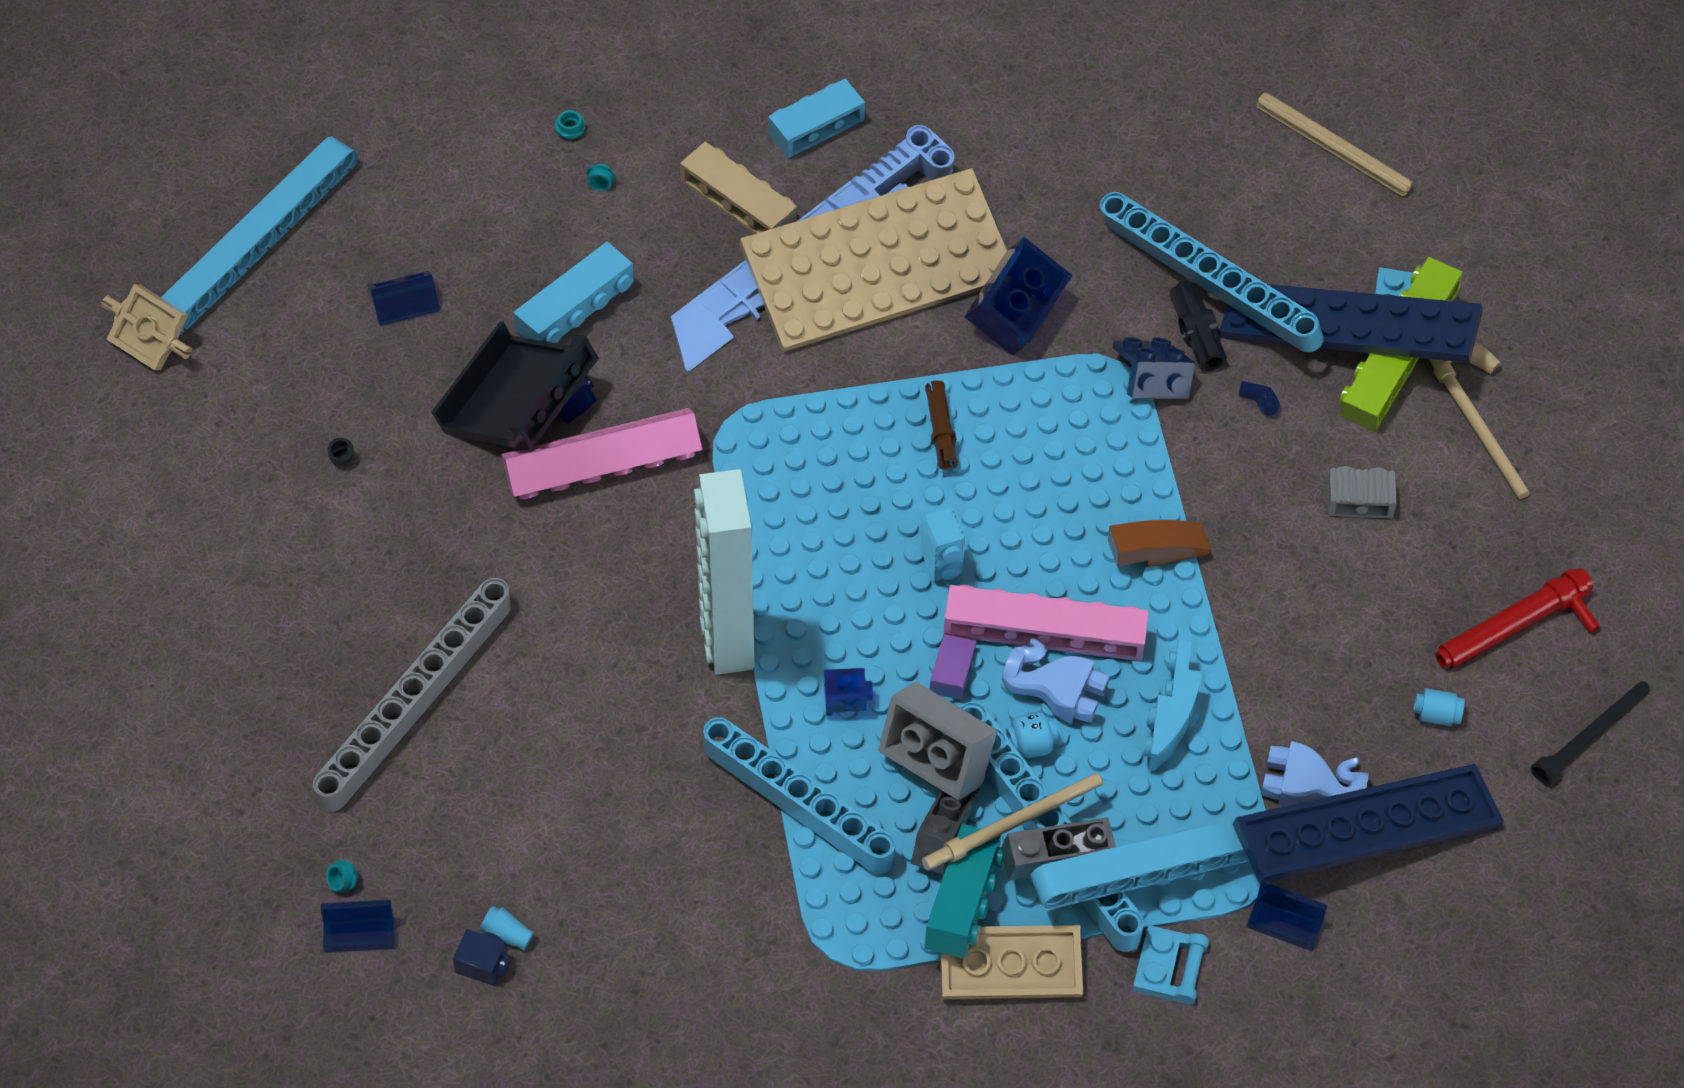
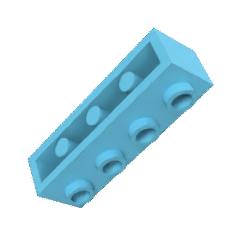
M609 242L604 243L513 312L515 331L523 338L558 343L568 331L579 327L589 315L596 310L603 309L609 300L618 293L625 292L634 282L633 263Z

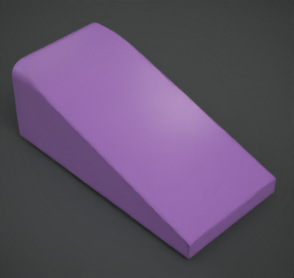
M944 634L930 680L931 691L938 695L957 699L963 698L976 647V640Z

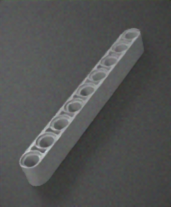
M490 578L478 587L315 776L313 780L316 802L322 810L335 812L340 810L508 615L511 610V600L508 584L504 580ZM492 598H500L499 600H490ZM473 621H480V623L471 624ZM454 644H459V645H460L459 647H456V648H451V647H450L451 645H454ZM433 668H440L438 671L435 672L429 671ZM412 692H420L419 694L414 696L408 695ZM391 716H399L397 719L388 720ZM371 740H377V741H378L377 743H374V744H366L368 741H371ZM351 764L357 765L355 768L352 769L345 768ZM329 789H335V790H336L335 792H333V793H331V794H325V793H324L326 790H329Z

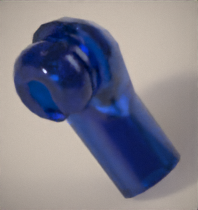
M1242 380L1239 396L1254 399L1259 409L1266 415H1273L1279 410L1280 402L1271 387Z

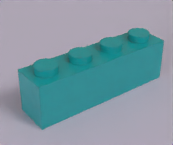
M961 824L957 837L962 839L982 828ZM1001 835L967 851L965 857L955 862L948 861L926 925V950L966 959L970 945L976 946L980 933V925H977L978 919L984 920L986 917L989 899L985 898L987 893L993 894L997 881V874L994 873L995 868H1002L1004 862L1000 847Z

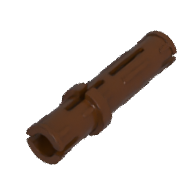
M935 380L931 381L933 390H931L929 383L925 385L933 431L931 443L936 448L938 467L942 470H951L952 466L955 468L958 465L955 450L957 437L956 432L951 427L945 384L942 381Z

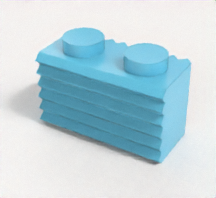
M951 507L924 514L921 520L920 550L934 581L954 579L963 572L965 535L961 529V524H958L954 509Z

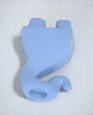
M1034 638L1030 640L1031 647H1014L1008 657L1002 675V682L1006 688L1017 694L1037 696L1043 699L1056 716L1070 724L1073 723L1074 718L1087 722L1093 721L1098 708V701L1084 696L1086 691L1103 697L1110 677L1094 669L1095 661L1078 656H1069L1055 660L1034 671L1023 672V668L1026 665L1037 663L1043 659L1046 649L1041 642Z
M1291 741L1290 748L1282 746L1270 747L1267 767L1285 772L1284 777L1265 773L1261 795L1279 800L1278 807H1284L1364 789L1367 787L1369 773L1350 771L1358 765L1359 758L1355 757L1342 762L1336 769L1335 777L1326 761L1314 749ZM1338 781L1342 782L1345 785H1348L1349 787H1343Z

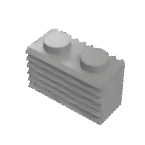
M1348 466L1338 467L1337 469L1331 468L1327 481L1328 516L1393 519L1396 508L1395 471L1391 470L1388 472L1383 468L1355 470Z

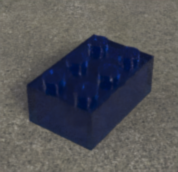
M1023 237L1007 250L964 318L1011 355H1015L1030 343L1073 275L1027 238Z

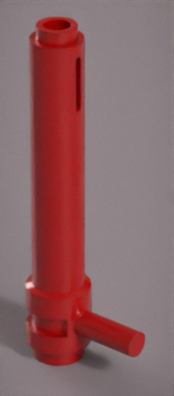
M1571 568L1563 572L1560 578L1554 577L1545 582L1540 590L1440 645L1439 650L1435 652L1437 662L1444 669H1454L1556 610L1563 611L1568 607L1572 608L1587 631L1592 633L1600 625L1582 601L1593 589V583L1589 574L1582 568Z

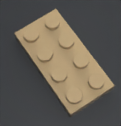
M1080 925L980 927L976 946L970 945L966 959L940 953L941 998L1082 997Z

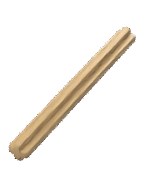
M1265 92L1259 97L1257 101L1258 109L1397 194L1405 196L1410 191L1413 182L1407 177L1269 93Z

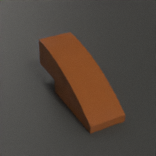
M1147 520L1109 526L1108 543L1117 567L1146 561L1147 567L1211 553L1201 523L1179 520Z

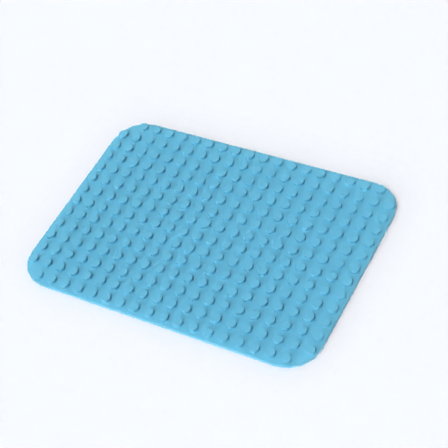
M1097 353L1091 355L1075 354L765 399L747 404L737 410L723 422L713 440L714 472L741 469L752 534L755 663L753 673L768 749L890 833L895 840V861L892 869L887 873L875 874L780 808L802 922L811 943L830 961L855 971H887L940 962L939 952L925 949L926 925L943 875L911 864L918 829L938 796L940 789L880 753L878 748L892 695L915 682L930 689L932 672L944 636V621L950 585H970L974 588L987 590L1002 589L1018 594L1034 593L1041 597L1056 599L1066 597L1080 602H1102L1111 606H1134L1142 610H1149L1142 662L1046 649L1043 659L1037 663L1028 664L1023 668V672L1034 671L1055 660L1069 656H1078L1095 661L1094 669L1110 677L1103 697L1086 691L1084 697L1098 701V708L1092 722L1074 718L1073 723L1070 724L1056 716L1043 699L1037 696L1017 694L1005 687L1002 682L1003 671L1014 647H1019L1018 645L976 640V647L963 698L957 699L939 695L958 707L967 702L982 704L1006 736V728L1011 727V721L1017 716L1042 712L1048 721L1054 720L1059 739L1053 741L1052 752L1025 760L1048 792L1052 795L1095 773H1098L1103 781V785L1060 806L1072 823L1108 817L1115 845L1118 847L1232 820L1239 816L1266 811L1197 557L1147 567L1146 561L1117 567L1108 543L1109 526L1147 520L1186 521L1153 398H1131L1126 394L1131 368L1121 361ZM935 380L942 381L945 384L951 427L956 432L957 437L955 450L958 465L955 468L952 466L951 470H942L938 467L936 448L931 443L933 431L925 385L929 383L931 390H933L931 381ZM951 507L954 509L958 524H961V529L965 535L963 572L951 580L934 581L920 550L921 520L924 514ZM1179 639L1190 640L1192 645L1189 670L1202 671L1196 707L1187 731L1177 748L1156 771L1149 770L1150 757L1144 756L1146 736L1153 737L1154 729L1147 727L1149 708H1156L1158 695H1165L1166 681L1173 680L1174 672L1168 671L1170 651L1177 652ZM1011 771L1003 772L1005 775L1008 776L1016 775ZM986 775L966 825L984 828L1013 814ZM794 793L792 796L800 798L804 797L805 794ZM1023 797V798H1022V799L1025 800V801H1034V800H1035V799H1033V798H1031V797ZM821 812L819 815L827 817L831 816L832 813ZM1048 822L1042 823L1045 827L1054 826ZM1020 825L1002 834L1000 847L1008 833L1025 831L1024 826ZM847 831L846 834L850 836L858 835L859 832ZM884 850L873 851V853L876 855H883L887 853ZM1248 861L1124 892L1144 919L1143 929H1147L1148 925L1159 927L1209 919L1245 909L1267 890L1270 881L1259 884ZM1004 862L1002 868H995L994 873L997 874L996 886L993 894L987 893L985 899H989L988 910L984 920L978 919L977 925H980V927L1080 925L1081 939L1104 935L1080 902L1054 909H1045L1030 877L1008 880ZM1109 901L1100 902L1104 906L1114 905L1112 902ZM1128 927L1119 928L1123 932L1133 931Z

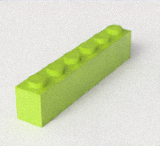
M1428 257L1422 267H1416L1411 277V287L1408 291L1404 289L1400 296L1453 301L1460 290L1463 271ZM1368 353L1369 357L1366 362L1361 361L1353 376L1355 381L1352 386L1347 385L1341 393L1339 403L1342 404L1341 416L1376 432L1419 358Z

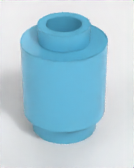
M1424 688L1423 694H1416L1413 713L1419 714V721L1450 727L1452 723L1460 725L1465 698L1457 697V693Z

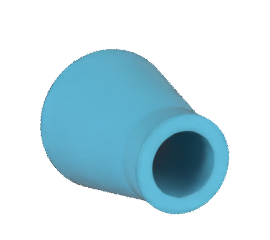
M492 906L480 926V931L493 933L505 941L506 944L522 950L526 949L534 935L533 931L525 927L503 907L498 909Z

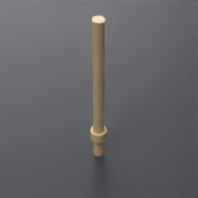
M1429 359L1434 367V375L1441 384H1445L1518 499L1528 497L1530 494L1529 490L1455 378L1456 372L1452 365L1444 360Z
M1098 773L1092 774L962 839L956 837L944 843V848L923 857V866L929 871L949 860L955 862L965 857L967 851L1103 785L1102 778Z

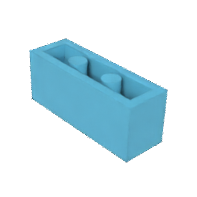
M845 78L837 83L827 85L823 90L810 96L801 98L798 102L784 109H778L768 116V134L785 156L790 158L865 121V101Z

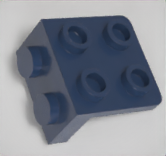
M1125 337L1124 341L1113 342L1112 348L1132 363L1127 395L1131 398L1189 399L1195 362L1187 357L1183 350L1174 347L1170 340L1155 337L1152 338V341H1142L1135 337Z

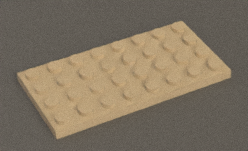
M972 168L740 238L741 249L782 352L1001 285L1017 278V273Z

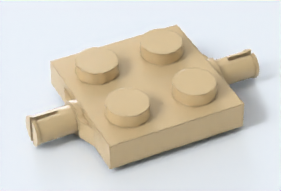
M139 284L133 285L128 297L122 303H119L109 295L103 299L105 302H102L101 306L115 314L113 327L106 339L153 370L158 371L162 369L172 351L183 359H187L191 355L189 353H192V348L179 341V334L189 316L185 312Z

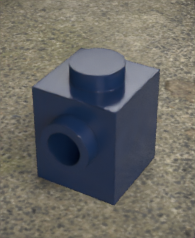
M466 929L453 957L456 974L495 986L499 975L505 976L511 957L507 955L506 942L499 936L488 932L481 934Z

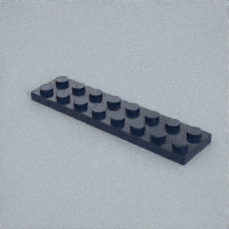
M1267 284L1309 310L1318 318L1324 337L1320 347L1322 349L1470 363L1483 312L1482 304ZM1259 299L1254 303L1261 302L1263 299ZM1227 304L1219 330L1221 338L1291 345ZM1281 315L1278 318H1284L1287 315ZM1312 330L1304 331L1302 334L1310 333Z
M1476 764L1239 816L1235 818L1232 825L1260 884L1500 828L1504 820Z

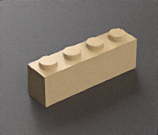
M707 142L702 143L680 163L681 181L754 234L797 221V206L790 198L781 196L766 181L757 179L749 173L746 167L736 164L721 149L714 148Z

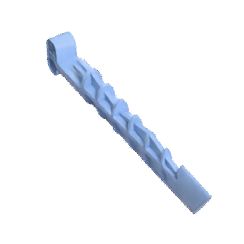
M915 125L907 131L906 139L894 147L895 151L890 150L887 152V157L879 158L878 164H871L869 166L870 170H863L861 177L855 176L799 220L908 188L905 183L903 185L901 183L917 171L930 181L951 175L954 166V152L931 129L923 125ZM746 260L671 316L675 337L687 372L734 338L725 325L746 315H750L755 320L761 317L757 310L763 308L764 304Z

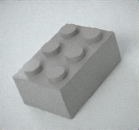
M915 682L892 695L878 751L959 801L982 786L998 730L920 683Z

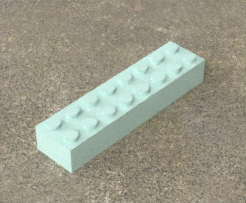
M741 469L699 474L700 488L694 489L696 506L694 510L697 526L695 530L700 596L699 608L701 614L700 626L702 636L705 638L707 664L713 663L715 675L753 670L755 663L752 534Z

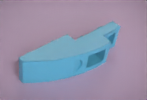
M1179 639L1177 652L1170 651L1168 671L1174 672L1173 680L1166 681L1165 695H1158L1156 708H1149L1147 727L1154 729L1153 737L1146 736L1144 756L1150 757L1149 770L1156 771L1177 748L1187 731L1196 707L1202 671L1189 670L1192 645L1190 640Z

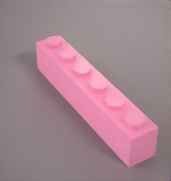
M686 408L536 445L531 451L520 449L501 455L510 492L514 497L519 496L520 499H528L539 495L538 491L551 488V491H561L569 488V483L580 480L584 484L593 483L601 480V475L612 472L614 476L625 475L633 471L632 467L644 465L645 468L657 467L664 464V459L675 457L676 460L689 459L695 456L694 452L702 450L694 412Z
M950 585L944 621V634L972 640L1031 647L1030 640L1034 638L1041 642L1045 649L1142 662L1149 610H1142L1134 606H1111L1102 602H1080L1066 597L1056 599L1041 597L1034 593L1018 594L1002 589L987 590L974 588L970 585Z

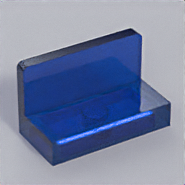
M429 271L367 285L380 325L440 310L433 277Z
M1264 882L1259 887L1257 899L1246 928L1313 951L1328 906L1319 901Z
M391 900L321 904L323 948L325 953L395 949V917Z

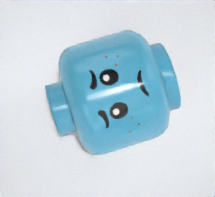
M1042 712L1017 716L1011 721V727L1006 728L1008 739L1024 760L1051 753L1054 745L1053 741L1059 739L1055 721H1048Z

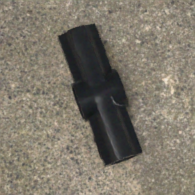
M1189 280L1178 282L1175 287L1170 289L1169 296L1179 317L1180 333L1185 335L1183 340L1185 343H1190L1200 369H1205L1206 371L1218 369L1226 363L1227 356L1217 335L1218 328L1215 315L1211 309H1206L1196 283H1191Z

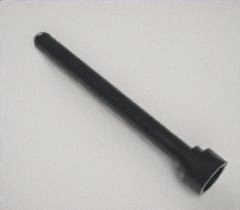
M1645 681L1637 683L1556 754L1540 757L1531 765L1532 775L1544 786H1550L1560 777L1562 766L1647 694L1650 689L1649 684Z

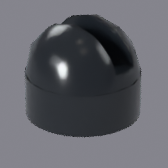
M336 438L329 443L328 457L333 464L343 466L352 460L354 447L348 439ZM346 450H348L349 452L339 458L334 457L345 452Z

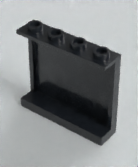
M500 321L431 413L443 432L448 435L531 451L599 357L587 336L576 334L569 345L512 336L504 322Z

